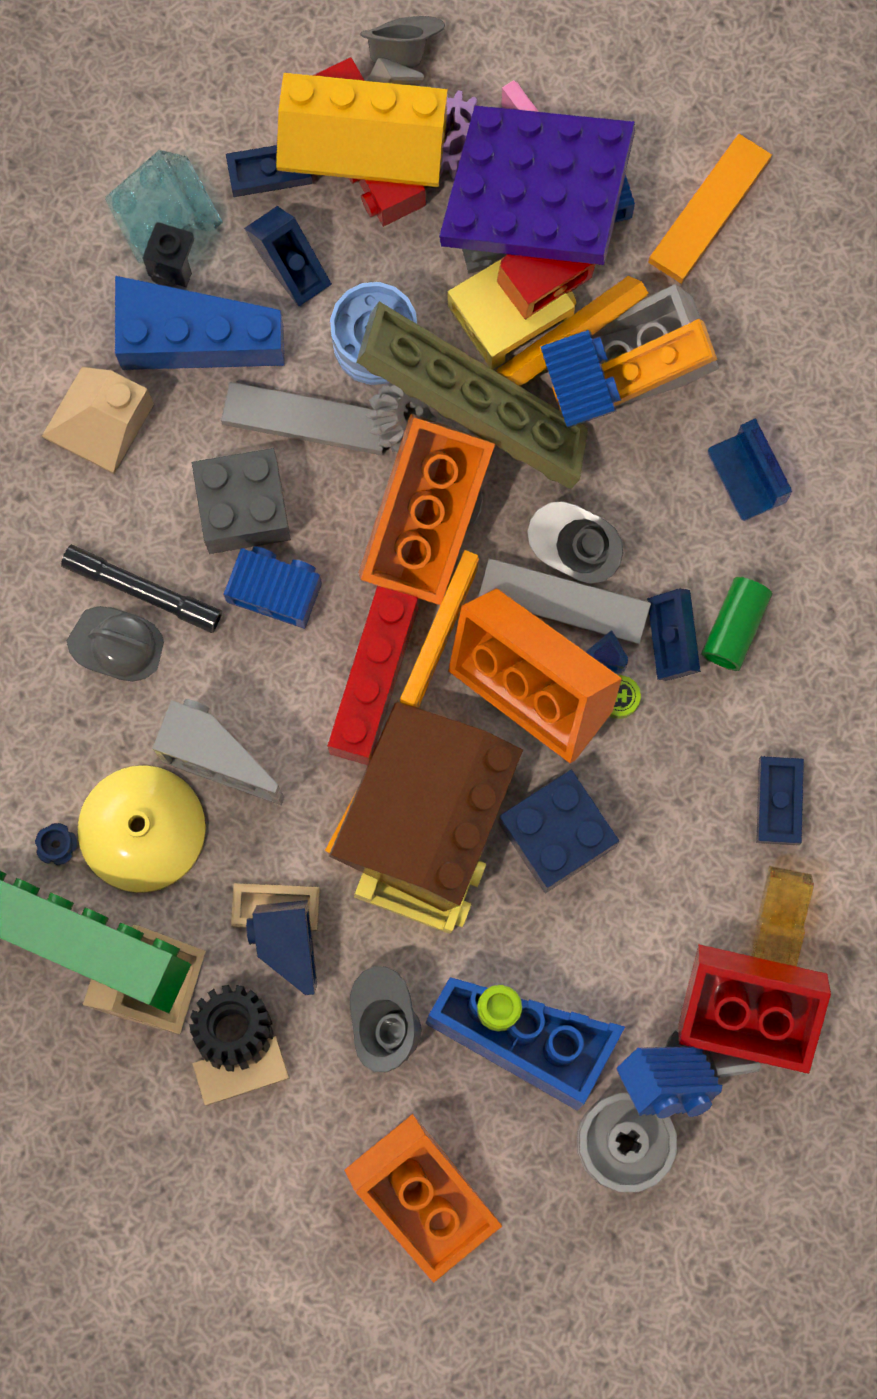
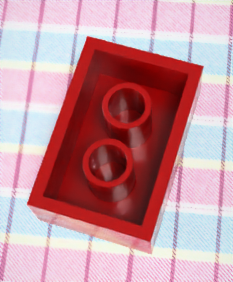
M698 944L678 1023L679 1044L809 1074L831 996L828 974Z

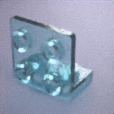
M160 149L105 198L137 261L143 264L142 257L154 225L157 222L183 230L194 228L209 232L215 230L223 223L188 156Z

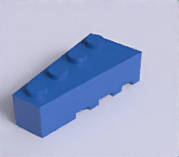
M115 276V355L122 370L285 366L284 325L281 310Z
M450 977L430 1011L425 1023L426 1025L577 1111L585 1104L625 1026L611 1022L609 1024L590 1019L586 1015L565 1012L530 999L528 1001L521 999L522 1011L515 1025L505 1031L490 1030L481 1023L477 1014L478 1000L488 988Z

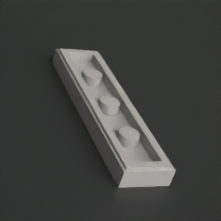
M233 382L229 383L221 418L222 425L381 456L384 450V446H379V434L369 433L374 424L373 420L365 415L374 409Z
M491 558L488 559L478 596L480 597L497 588L534 615L635 643H640L651 605L647 601Z

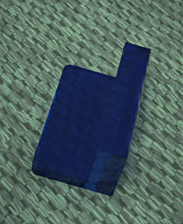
M756 418L741 424L736 436L709 447L708 455L742 521L787 503L792 489Z

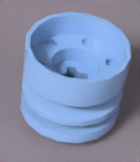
M381 282L361 283L347 290L335 303L330 318L334 354L340 367L354 380L369 385L390 383L380 376L371 374L365 367L356 363L370 313L380 301L417 324L416 311L409 298L396 287Z

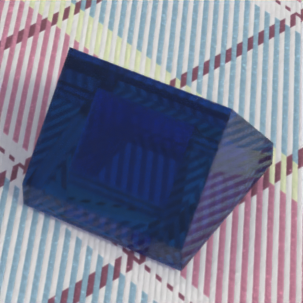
M612 630L586 651V653L611 671L620 674L625 672L628 657Z

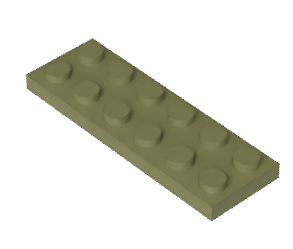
M380 301L370 313L356 363L365 367L371 374L380 376L402 389L408 396L417 398L434 408L445 418L452 419L471 430L479 438L494 443L499 448L508 452L514 459L525 462L543 473L548 479L558 482L570 490L576 485L581 477L588 433L586 426L579 424L568 428L562 412Z

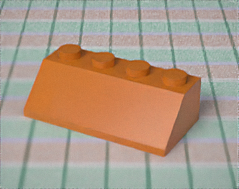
M410 414L358 572L360 580L441 605L495 446L494 443L456 428Z
M497 588L461 607L448 672L567 762H574L613 712L622 678Z

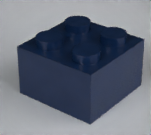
M572 769L499 816V825L545 894L615 849L619 843V839Z

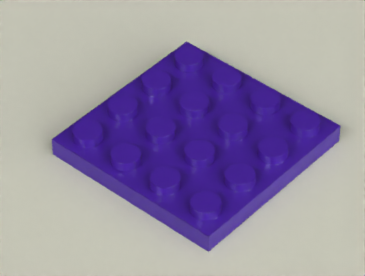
M475 105L439 235L441 247L605 265L634 140L635 122Z

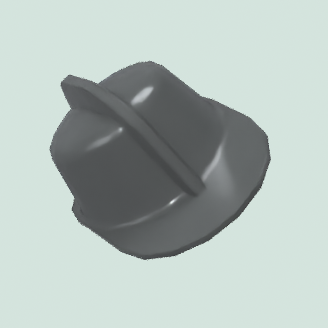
M430 16L403 17L389 21L374 29L362 31L360 36L368 39L370 58L373 63H376L378 58H384L408 68L418 66L422 60L427 38L441 32L445 27V23L439 18Z
M564 501L550 502L544 505L530 519L527 531L529 545L535 555L547 565L588 584L601 583L607 580L620 567L623 557L622 539L616 528L605 519L575 504Z
M103 606L86 609L66 640L69 653L81 666L119 680L131 682L146 679L157 671L164 645L163 636L155 624L140 616Z
M373 966L363 971L354 981L350 992V1013L357 1057L365 1067L374 1072H389L398 1068L404 1061H407L409 1056L417 1049L422 1033L420 1020L413 1011L407 984L398 972L384 966Z

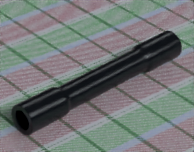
M69 545L63 555L61 567L92 581L102 582L210 633H214L222 617V610L193 597L178 594L108 563L104 558L75 545Z

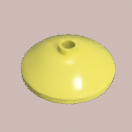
M132 766L116 771L104 778L86 798L78 821L80 849L91 870L111 886L135 893L161 890L180 880L197 861L202 851L206 834L204 811L192 788L174 773L154 766ZM135 818H143L145 820V827L140 832H133L130 825Z

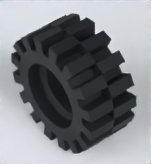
M229 985L222 986V994L217 995L215 989L207 992L211 998L208 1002L200 998L196 1003L200 1010L199 1012L192 1010L190 1017L194 1024H189L190 1033L201 1056L206 1062L210 1061L213 1067L220 1070L221 1065H224L226 1071H234V1065L239 1064L240 1068L244 1070L249 1068L248 1060L252 1058L257 1063L262 1059L259 1052L261 1050L265 1052L269 1050L268 1038L273 1039V1029L271 1027L273 1023L262 999L259 1000L255 992L250 989L247 993L244 986L236 985V990L232 991ZM231 1014H239L245 1017L248 1021L246 1033L240 1039L233 1042H224L216 1037V1027L221 1019Z

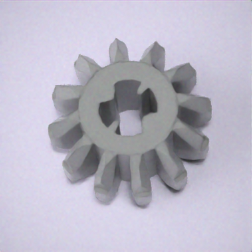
M392 383L382 386V388L378 389V394L369 399L374 410L365 415L373 420L374 426L369 433L379 434V446L390 447L392 452L397 453L410 414L432 421L438 418L430 413L429 405L417 398L408 396L402 389Z

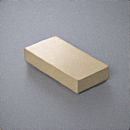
M234 883L231 927L246 928V920L253 918L252 913L256 905L308 900L311 931H318L320 887Z
M274 1036L273 1039L268 1038L269 1050L267 1052L263 1050L259 1052L262 1059L257 1063L252 1058L248 1060L249 1068L244 1070L240 1068L239 1064L234 1065V1071H226L224 1065H221L219 1070L213 1067L210 1061L206 1062L205 1059L192 1063L205 1106L290 1079L277 1037Z

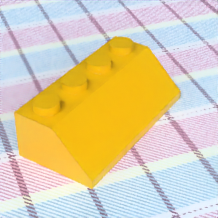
M283 73L278 109L277 171L439 187L447 120V89Z

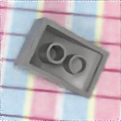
M674 284L635 304L593 334L592 338L601 337L607 354V361H610L701 318L693 296ZM713 361L617 406L683 387L718 370L717 361Z
M185 699L183 704L171 700L152 748L164 764L282 806L284 796L279 785L214 716L208 713L209 707L190 699Z

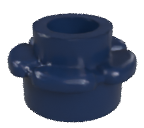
M54 823L41 829L35 839L36 853L44 863L54 862L56 865H62L72 858L71 853L77 849V838L74 833L68 831L69 829L66 825ZM54 841L60 842L58 848H53L52 844Z

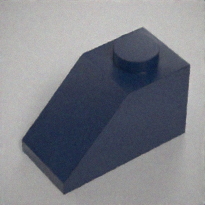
M276 206L244 228L262 260L297 306H301L332 284L295 217L279 206Z
M308 900L256 905L252 913L253 918L246 920L249 945L256 944L257 957L303 994L314 995L317 988V975Z

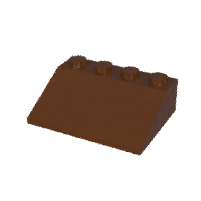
M398 701L395 702L329 857L443 912L460 906L523 749L485 730Z

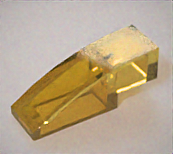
M769 866L757 918L751 956L797 966L805 935L804 924L814 888L812 874Z

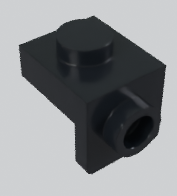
M160 222L154 225L142 257L148 276L151 277L153 282L173 288L175 284L187 288L192 275L188 262V256L194 242L192 232Z

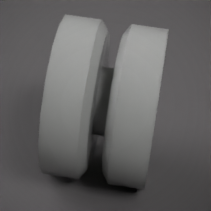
M617 1093L597 1101L583 1115L577 1130V1154L584 1170L598 1184L617 1192H640L657 1185L670 1171L677 1154V1132L670 1116L662 1119L658 1118L656 1114L653 1116L652 1114L639 1116L629 1094ZM621 1134L631 1136L633 1146L630 1150L622 1151L618 1148L621 1144L617 1142V1138Z

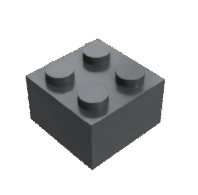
M274 448L191 462L203 538L209 554L291 540L279 466Z

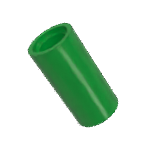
M735 577L701 655L706 660L728 670L739 671L771 600L772 591L754 580Z

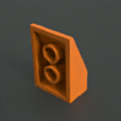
M413 1114L344 1169L356 1194L433 1283L502 1227L499 1220Z

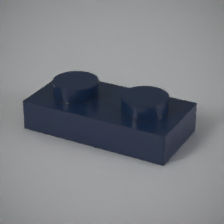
M277 145L226 154L233 197L312 184L311 174L277 171Z
M679 588L647 598V601L651 603L649 617L657 680L668 681L701 672L690 590Z
M766 756L759 758L756 843L798 846L802 843L804 759Z

